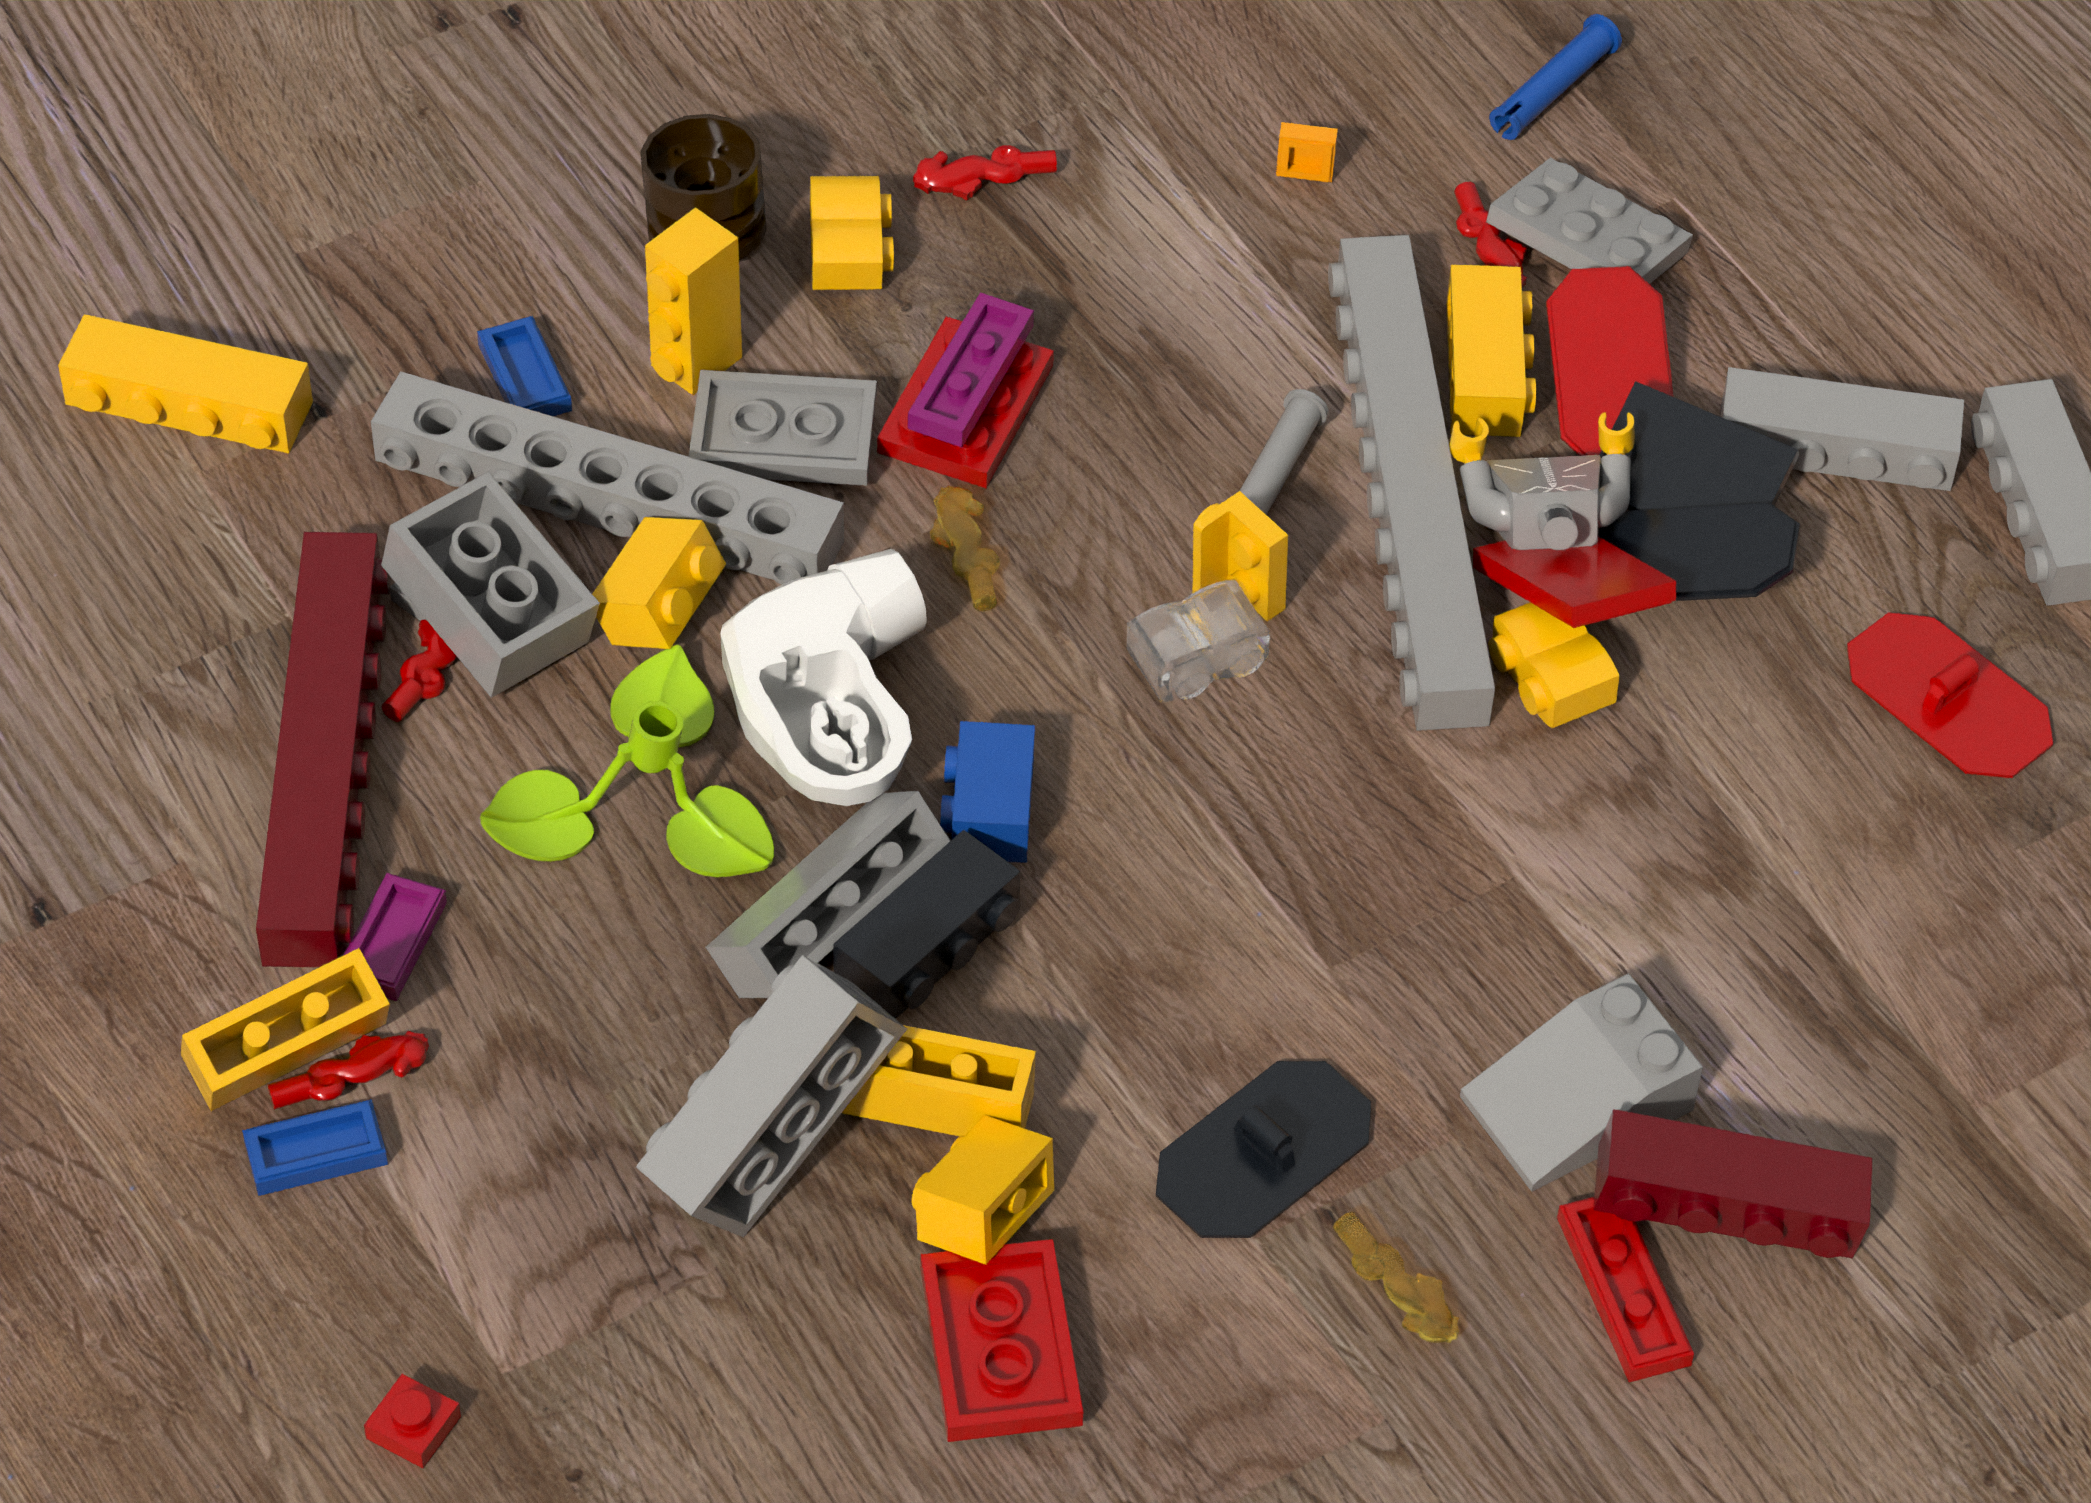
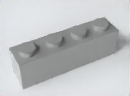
M1728 367L1720 417L1798 449L1799 457L1793 467L1795 470L1951 491L1961 450L1964 399Z
M2053 379L1984 388L1979 412L1974 413L1971 420L1972 437L1976 447L1984 449L1989 461L1991 486L1996 493L2001 492L2007 506L2009 531L2014 538L2019 537L2025 551V569L2028 579L2031 583L2038 584L2046 606L2091 600V471Z
M919 791L883 793L862 806L705 948L739 998H769L771 986L782 970L789 965L795 964L802 955L816 963L821 961L833 950V944L946 846L950 839Z

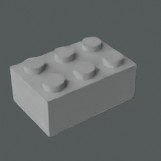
M489 471L398 520L389 527L381 566L491 698L589 642L600 603Z

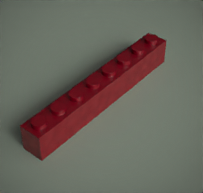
M304 532L256 923L262 967L319 968L339 958L342 943H351L354 936L353 904H346L347 891H358L360 859L359 853L352 852L353 839L363 840L365 833L364 802H358L357 798L358 789H369L370 753L369 751H363L364 739H374L375 702H368L369 690L380 689L381 657L380 653H373L374 642L385 641L386 608L385 605H378L379 594L389 595L391 577L381 566L383 558H380L377 533Z

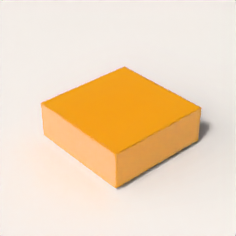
M1281 122L1276 176L1332 183L1338 129Z

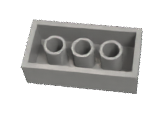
M804 955L795 964L789 965L779 973L771 986L769 998L754 1017L744 1020L735 1029L729 1040V1049L713 1069L704 1072L694 1081L687 1095L688 1101L671 1122L662 1125L654 1132L647 1143V1153L636 1166L637 1169L689 1215L741 1237L747 1234L907 1030L905 1026L851 981Z

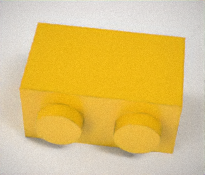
M643 518L592 593L600 603L596 618L612 645L671 649L726 566V562L703 520Z
M984 1115L964 1136H960L954 1141L950 1151L930 1172L924 1173L918 1179L912 1194V1207L916 1210L917 1240L986 1265L1054 1191L1053 1138Z

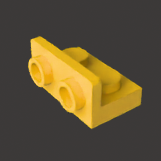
M1241 491L1221 504L1215 503L1207 507L1193 524L1192 593L1202 602L1228 585L1231 594L1241 605L1245 607L1251 606L1268 622L1286 609L1288 534Z

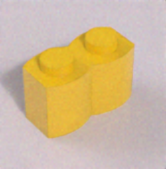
M810 176V235L813 290L882 289V272H893V237H882V228H891L892 200L891 194H880L879 176Z
M1530 602L1494 616L1492 638L1488 641L1491 659L1500 672L1508 671L1510 676L1518 683L1522 703L1531 715L1538 714L1545 724L1550 728H1555L1616 703L1619 673L1605 648L1594 636L1588 633L1585 625L1572 628Z

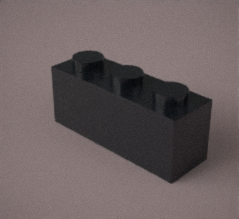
M963 830L833 944L834 973L855 984L895 1019L906 1009L919 1007L928 998L935 983L951 969L959 970L964 967L973 957L977 946L994 931L1001 932L1005 930L1015 920L1021 907L1020 871Z

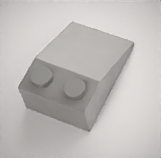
M1628 973L1575 999L1464 1086L1460 1091V1098L1532 1192L1597 1159L1598 1144L1613 1109L1675 1120L1693 1111L1703 1066Z

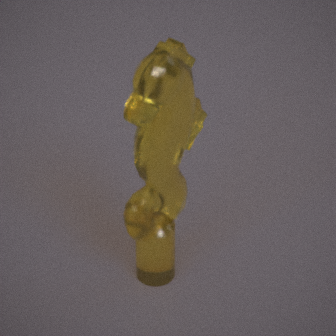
M949 485L946 488L941 487L939 494L934 498L938 519L934 521V526L930 531L931 540H934L935 544L943 545L948 549L952 546L956 547L952 557V568L957 576L968 580L973 607L978 611H988L997 604L991 576L997 571L1000 561L999 556L993 549L980 548L982 543L981 530L978 524L969 516L981 515L985 510L984 505L973 499V494L968 489L951 487Z
M1354 1212L1342 1215L1334 1223L1333 1230L1354 1254L1351 1258L1352 1265L1361 1278L1367 1281L1383 1279L1387 1297L1399 1309L1407 1313L1403 1319L1402 1327L1408 1331L1418 1333L1420 1338L1427 1342L1451 1343L1452 1339L1456 1340L1459 1334L1457 1326L1459 1317L1452 1315L1450 1308L1443 1299L1445 1294L1442 1290V1280L1417 1273L1416 1278L1407 1274L1404 1261L1395 1248L1390 1244L1378 1243Z

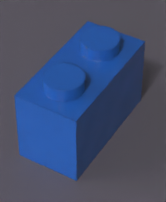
M960 721L958 746L946 745L944 783H955L954 796L942 795L940 826L945 833H952V839L965 830L1007 862L1027 863L1035 725Z

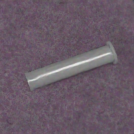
M1295 389L1286 395L1284 399L1285 411L1239 490L1266 515L1314 429L1317 426L1323 425L1329 415L1326 403L1319 396L1305 389Z

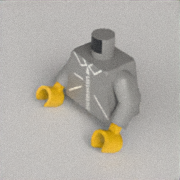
M1606 412L1600 415L1598 421L1599 446L1607 454L1602 458L1600 455L1484 461L1482 456L1489 433L1487 423L1481 418L1477 419L1474 431L1475 438L1463 435L1459 429L1458 421H1455L1453 425L1449 448L1452 457L1464 463L1460 467V474L1469 513L1477 523L1497 531L1513 549L1551 548L1553 550H1564L1569 547L1598 544L1599 528L1609 526L1623 515L1628 508L1630 501L1631 459L1625 454L1632 450L1635 443L1634 417L1631 413H1627V426L1619 431L1610 430L1606 427Z

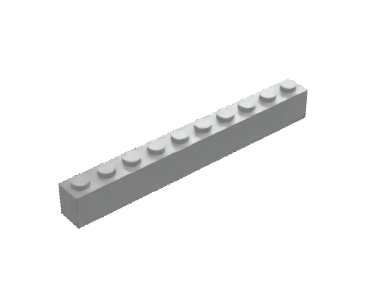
M1409 235L1341 238L1338 262L1329 263L1328 267L1329 292L1331 298L1340 297L1341 305L1336 307V331L1338 340H1347L1349 349H1344L1343 368L1346 384H1355L1357 393H1352L1351 396L1353 427L1363 428L1364 437L1359 439V462L1361 472L1371 473L1372 482L1367 484L1368 514L1370 519L1379 518L1380 528L1375 530L1376 560L1378 565L1387 564L1389 575H1384L1383 577L1384 606L1386 611H1395L1397 622H1392L1391 626L1392 652L1395 659L1404 658L1406 670L1400 671L1399 679L1402 706H1412L1416 731L1489 726L1495 685Z

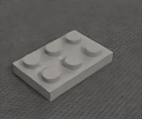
M1551 157L1492 202L1486 220L1490 225L1570 269L1630 266L1649 284L1688 253L1693 234L1674 225L1668 218L1648 211L1626 199L1620 192L1602 186L1577 172L1571 165L1558 162Z
M700 370L689 457L768 480L867 486L877 399V381Z

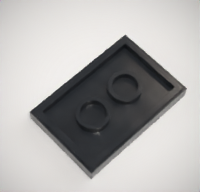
M1635 381L1612 428L1614 431L1624 429L1627 426V413L1633 415L1635 443L1632 450L1625 454L1631 459L1628 510L1771 503L1775 506L1799 457V452L1796 448ZM1601 450L1599 455L1602 458L1607 454Z

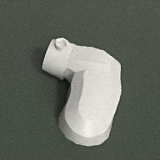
M893 549L884 550L830 565L827 571L786 582L750 601L722 625L720 633L722 664L746 739L756 752L792 788L811 800L842 806L872 801L889 790L902 768L910 747L912 735L908 715L876 678L869 660L875 659L924 630L927 623L926 607L922 592L914 574L898 552Z

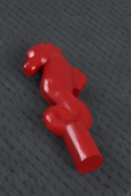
M1002 145L994 149L991 154V160L978 155H970L946 165L948 155L941 150L933 158H924L920 161L917 171L913 175V182L915 188L921 189L927 194L931 191L952 193L953 196L961 197L967 201L969 198H973L975 192L981 188L982 180L984 179L997 184H1010L1017 182L1026 174L1056 173L1055 150L1022 152L1011 145Z
M1473 182L1459 184L1454 190L1462 212L1456 221L1457 229L1464 237L1477 238L1476 253L1485 264L1483 266L1521 267V286L1523 288L1526 285L1527 277L1523 275L1522 263L1527 248L1523 247L1520 243L1513 242L1509 238L1503 241L1500 238L1502 231L1486 222L1489 211L1485 210L1476 185Z
M427 620L420 621L418 630L421 646L427 647V650L411 656L403 663L400 669L402 683L381 706L384 714L395 722H400L420 699H431L444 691L446 682L439 670L452 665L457 657Z
M407 1031L405 1035L385 1038L362 1035L361 1039H357L355 1046L349 1051L350 1058L343 1060L334 1058L320 1060L312 1064L305 1074L267 1084L272 1106L275 1110L309 1099L317 1101L334 1100L342 1095L345 1089V1082L367 1083L381 1077L392 1068L396 1076L405 1077L411 1069L417 1068L424 1063L426 1052L429 1048L428 1038L425 1037V1034Z

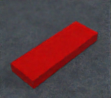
M1594 1197L1560 1205L1557 1220L1628 1382L1692 1366L1694 1352L1636 1222L1621 1219L1615 1214L1593 1210Z

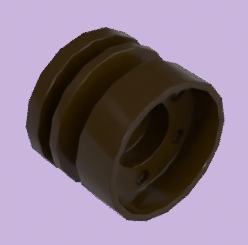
M713 114L687 115L664 123L647 137L640 153L649 241L653 240L696 207L738 237L739 260L744 259L760 245L767 228L760 141L750 128L729 117Z

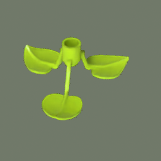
M680 645L672 646L671 649H665L641 663L616 688L611 699L610 715L615 728L621 734L629 737L628 743L619 745L617 756L588 797L579 801L577 787L570 779L549 770H532L519 774L507 781L499 789L490 805L480 815L481 825L484 830L498 844L519 856L549 862L573 857L583 851L593 838L594 828L585 812L592 810L598 804L626 762L632 761L639 770L646 773H658L666 768L671 771L676 801L684 811L677 813L670 819L666 830V840L670 852L682 866L703 876L729 877L763 871L772 865L774 858V844L771 833L759 811L743 795L718 785L704 788L696 796L694 802L687 794L682 770L684 758L677 753L678 747L692 745L707 735L714 720V704L708 689L691 667Z

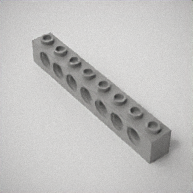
M400 371L371 420L375 461L385 463L394 469L412 471L441 480L454 487H461L489 471L515 503L551 513L560 519L575 520L602 528L621 537H631L644 517L703 520L726 562L725 568L742 570L772 579L781 585L794 579L827 571L844 543V502Z

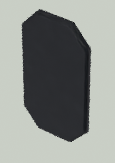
M1771 503L1625 511L1623 515L1609 526L1600 527L1598 537L1676 580V601L1757 597L1794 572L1801 526L1800 523Z
M1277 1061L1160 1152L1156 1197L1200 1238H1251L1368 1145L1371 1101L1326 1061Z

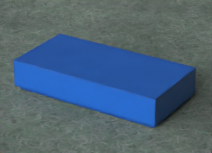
M533 316L477 331L479 348L504 402L550 416H557L572 411L571 396Z
M372 1099L242 1130L258 1196L388 1165L386 1150Z

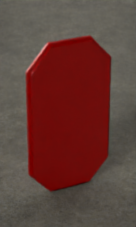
M1630 266L1572 269L1546 301L1560 439L1579 456L1600 454L1599 417L1602 413L1606 412V427L1612 430L1635 381L1674 397L1662 295Z
M1888 612L1847 643L1851 682L1965 774L2013 778L2053 746L2048 707L1936 618Z

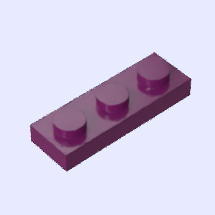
M980 292L908 412V429L963 447L1034 326V310Z

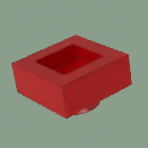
M401 1374L364 1424L366 1439L424 1468L461 1418L460 1405L443 1394Z

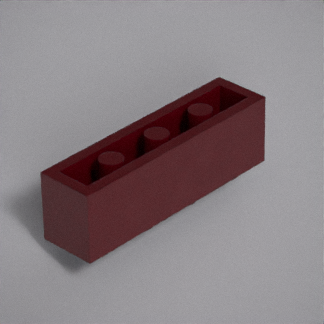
M1613 1109L1598 1144L1593 1210L1615 1214L1617 1217L1627 1221L1648 1220L1680 1226L1682 1229L1692 1233L1712 1232L1744 1238L1756 1245L1767 1246L1776 1244L1808 1250L1817 1256L1825 1258L1840 1256L1853 1259L1870 1225L1873 1158Z

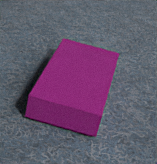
M386 873L344 955L360 948L387 999L398 1000L447 904L446 890Z

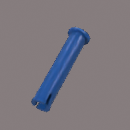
M1590 15L1584 21L1583 30L1499 107L1492 110L1489 120L1494 131L1498 133L1510 122L1511 126L1503 133L1502 137L1508 140L1516 139L1525 127L1602 56L1615 53L1621 47L1622 37L1617 26L1604 15Z

